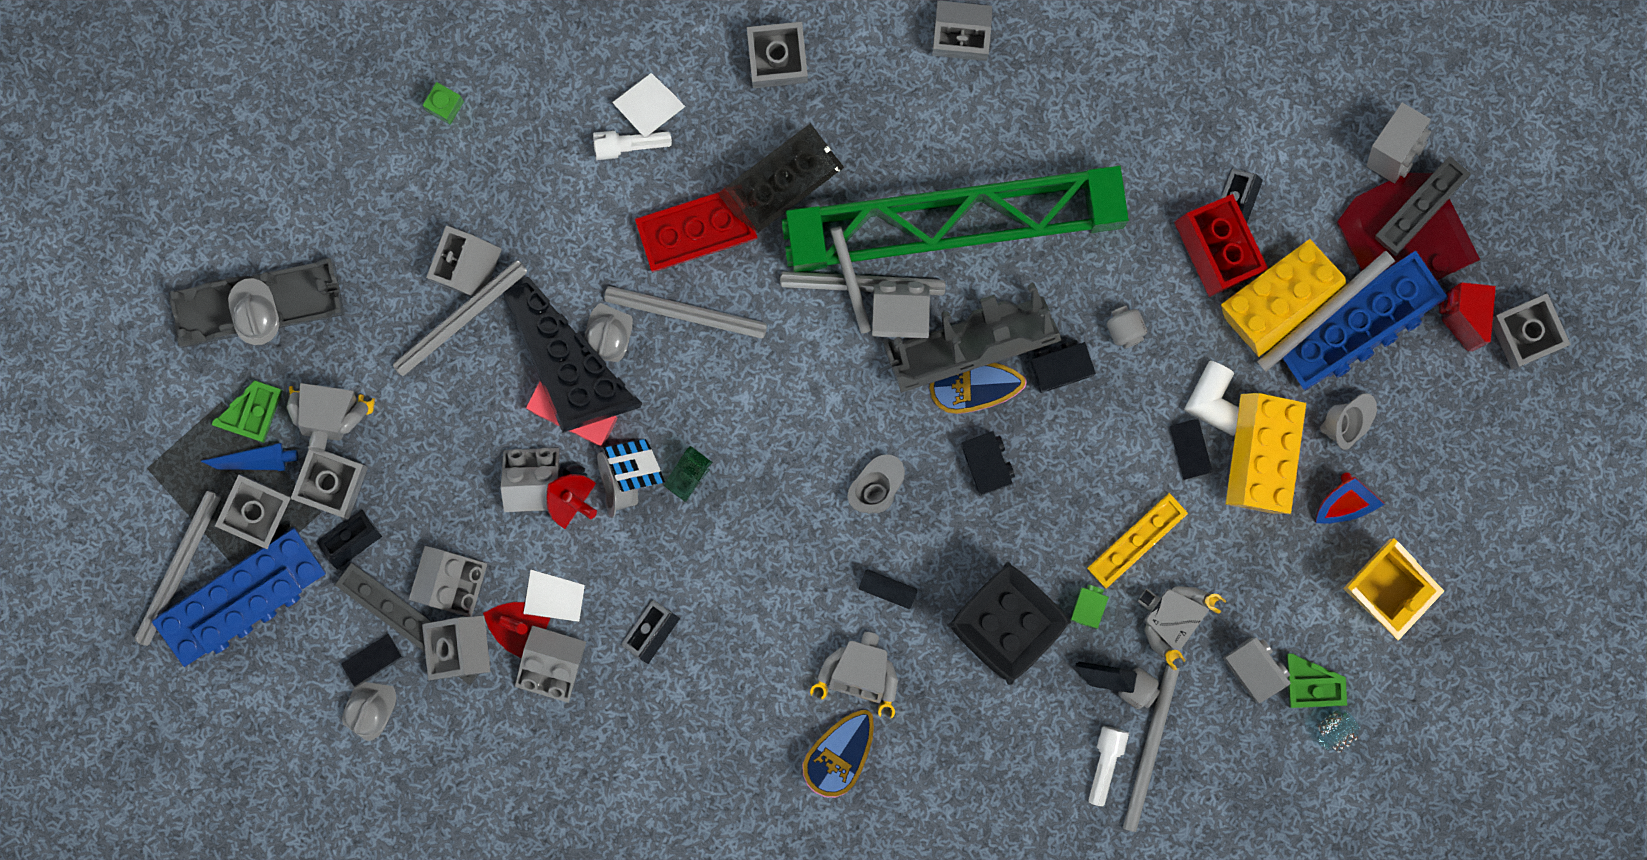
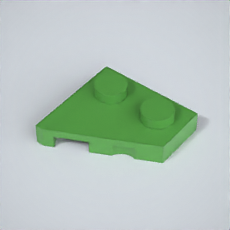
M254 380L245 389V392L240 397H237L219 418L213 420L212 425L265 443L283 390Z
M1286 654L1287 670L1290 674L1288 680L1291 683L1288 685L1289 708L1347 706L1346 677L1302 659L1295 654Z

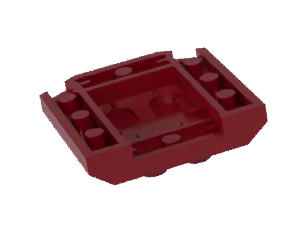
M1408 173L1405 178L1400 176L1395 184L1388 181L1358 195L1337 220L1336 223L1360 271H1363L1385 251L1395 260L1388 268L1414 251H1417L1436 281L1480 261L1450 199L1397 256H1394L1374 239L1376 234L1433 173Z

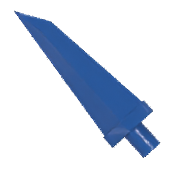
M275 443L274 445L202 460L201 462L218 470L285 471V462L298 461L297 450L283 451L282 443Z

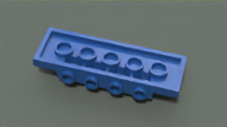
M1414 251L1378 275L1285 355L1283 359L1304 391L1328 376L1335 375L1336 378L1343 376L1350 371L1349 365L1357 359L1360 362L1366 361L1375 354L1373 349L1380 344L1387 347L1398 339L1396 334L1406 328L1409 332L1422 324L1420 318L1425 316L1424 313L1448 297L1417 251Z
M292 527L271 541L268 549L260 548L154 618L152 623L185 667L205 653L209 654L214 651L215 654L222 652L230 645L228 640L236 635L239 639L243 638L253 630L251 625L260 619L263 623L269 621L277 614L275 609L285 604L286 607H290L301 598L299 594L302 592V589L324 576L326 571L296 528Z

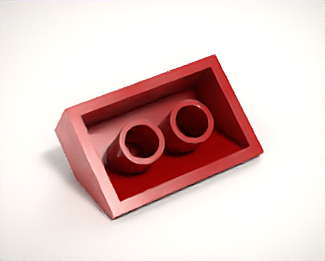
M1233 194L1190 211L1174 221L1209 297L1268 270Z
M1461 282L1447 291L1445 294L1448 298L1439 304L1438 311L1443 313L1442 321L1467 351L1473 352L1491 342L1496 286Z

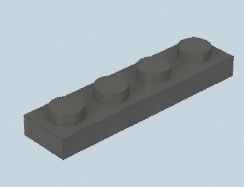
M1449 156L1376 234L1374 239L1394 256H1397L1462 186L1471 173Z

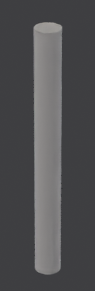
M835 227L830 231L861 333H867L871 331V327L842 228Z

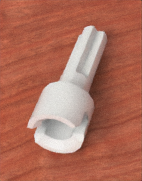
M616 131L593 133L596 160L618 158V155H621V152L670 147L672 144L670 132L651 133L645 138L642 134L619 136V133H616Z
M1109 726L1102 727L1097 744L1101 755L1090 792L1089 803L1096 806L1105 805L1117 757L1124 755L1129 732Z

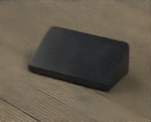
M1234 168L1231 170L1221 198L1233 194L1246 223L1249 220L1263 179L1254 173Z
M1199 419L1169 426L1183 480L1212 473Z
M361 510L319 541L318 545L328 561L338 570L379 540L382 535L366 513Z
M869 569L865 570L859 585V590L907 609L911 608L918 592L917 588Z
M653 599L621 646L640 660L649 664L680 618Z
M387 634L341 663L350 682L356 688L402 659L403 655L391 636Z
M1076 662L1075 667L1091 687L1127 693L1134 692L1137 678L1136 671Z

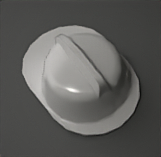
M254 278L244 279L236 283L230 291L228 302L234 328L238 336L246 343L252 345H263L271 341L278 332L279 317L269 287L264 282Z
M600 303L590 314L584 339L604 361L619 362L624 357L628 347L633 318L631 315Z
M1362 393L1348 404L1334 405L1328 411L1326 420L1320 426V431L1336 441L1342 450L1349 449L1371 427L1377 413V403L1374 397L1368 393Z
M598 452V469L606 493V507L609 517L614 518L617 510L638 504V489L621 492L603 452Z
M881 455L874 458L864 468L848 490V501L854 510L868 514L881 513L891 506L894 501V494L900 488L905 476L904 465L898 457Z
M364 682L354 688L343 712V725L366 741L374 740L380 736L395 707L396 692L394 687Z

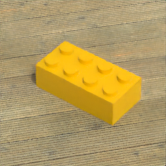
M1309 239L1222 303L1221 307L1225 320L1253 352L1260 357L1346 285V280L1337 267Z
M1261 393L1241 394L1225 505L1273 514H1291L1306 403Z

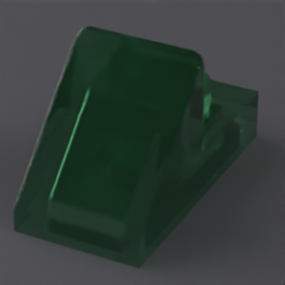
M689 446L663 486L686 502L710 471L709 467L713 462L692 446Z

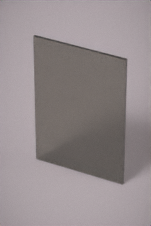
M221 402L147 469L191 519H193L207 491H212L221 497L204 533L229 562L235 566L262 548L215 527L238 475H245L289 497L292 496L296 483L285 471L218 470L201 462L202 460L263 447L257 440L212 425L213 420L219 418L228 409ZM290 499L271 541L292 527H295L300 532L322 512L315 507Z

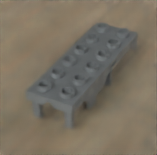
M327 258L317 263L265 272L253 276L233 277L204 283L193 288L169 292L172 314L175 319L177 341L180 348L238 337L232 321L228 297L236 283L244 279L254 278L264 282L269 287L279 317V328L345 315L335 261L332 258Z
M1031 283L1027 287L1029 292H1031L1030 301L1018 305L1007 301L997 303L994 294L980 299L982 308L972 311L963 323L951 326L948 320L951 318L950 313L943 311L941 313L943 329L929 333V338H913L904 342L900 337H896L894 340H883L886 355L901 393L1061 341L1060 333L1054 319L1051 317L1043 296H1039L1035 283Z

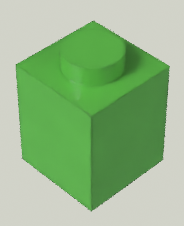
M436 82L423 107L426 112L451 125L464 100L461 95Z
M1088 585L1087 589L1080 588L1069 620L1098 629L1109 597L1103 595V589Z

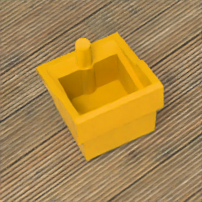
M1395 538L1389 539L1343 588L1387 629L1397 641L1444 592Z

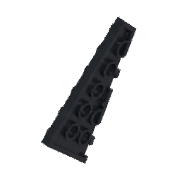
M529 277L519 279L503 292L562 433L641 408L642 402L626 389V384L608 369L607 363L579 332L576 333L568 324L569 321L553 308L550 300Z

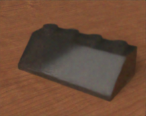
M810 123L728 184L718 195L735 217L759 233L841 171L844 166Z

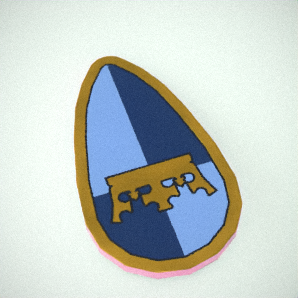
M991 363L930 383L929 388L933 401L940 409L947 413L962 414L986 409L1008 401L1025 388L1027 381L1016 370L1002 364Z
M860 710L842 718L817 740L806 754L802 764L803 777L807 786L814 793L823 797L836 798L846 794L855 785L862 772L873 740L874 722L870 711Z

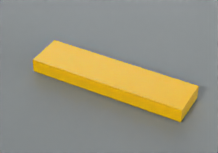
M1168 493L1087 569L1107 589L1178 524L1188 512Z

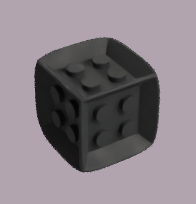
M1006 562L1003 569L983 585L947 626L951 627L957 637L985 665L1006 680L1008 685H1012L1014 680L1025 673L1058 639L1067 625L1071 624V620H1068L1062 610L1034 582L1012 566L1010 562Z

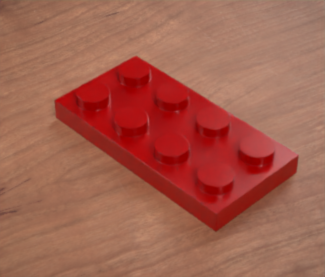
M741 185L635 219L652 273L758 239Z

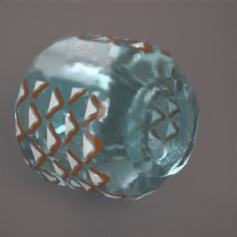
M1336 710L1318 724L1320 735L1317 739L1327 751L1332 748L1336 752H1342L1358 740L1360 726L1348 711L1343 713Z

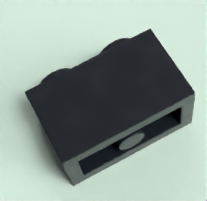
M1077 340L1062 344V350L1052 352L1051 348L1035 353L1036 358L1032 359L1030 363L1041 393L1093 377L1096 374L1085 342L1078 344Z
M994 431L961 442V447L979 496L1013 484L1011 479L1015 477L1014 470L1010 461L1006 463L1001 452L1006 450L1000 435L995 437Z

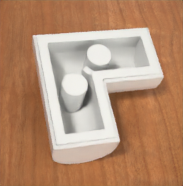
M1209 361L1183 411L1234 436L1239 407L1222 399L1234 372L1217 362Z

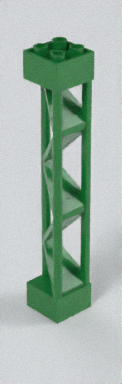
M1120 165L1090 169L1082 172L830 206L787 210V218L782 219L784 240L790 239V246H785L788 267H793L794 272H809L827 269V265L840 264L835 244L826 252L822 227L824 223L853 220L843 232L845 242H847L871 217L877 216L921 241L848 251L851 262L1085 230H1090V233L1124 229L1129 219ZM1084 188L1088 219L1049 224L1068 202ZM1067 191L1040 224L1004 200ZM979 202L1025 226L1024 228L943 238ZM961 205L933 238H930L897 215L898 213Z

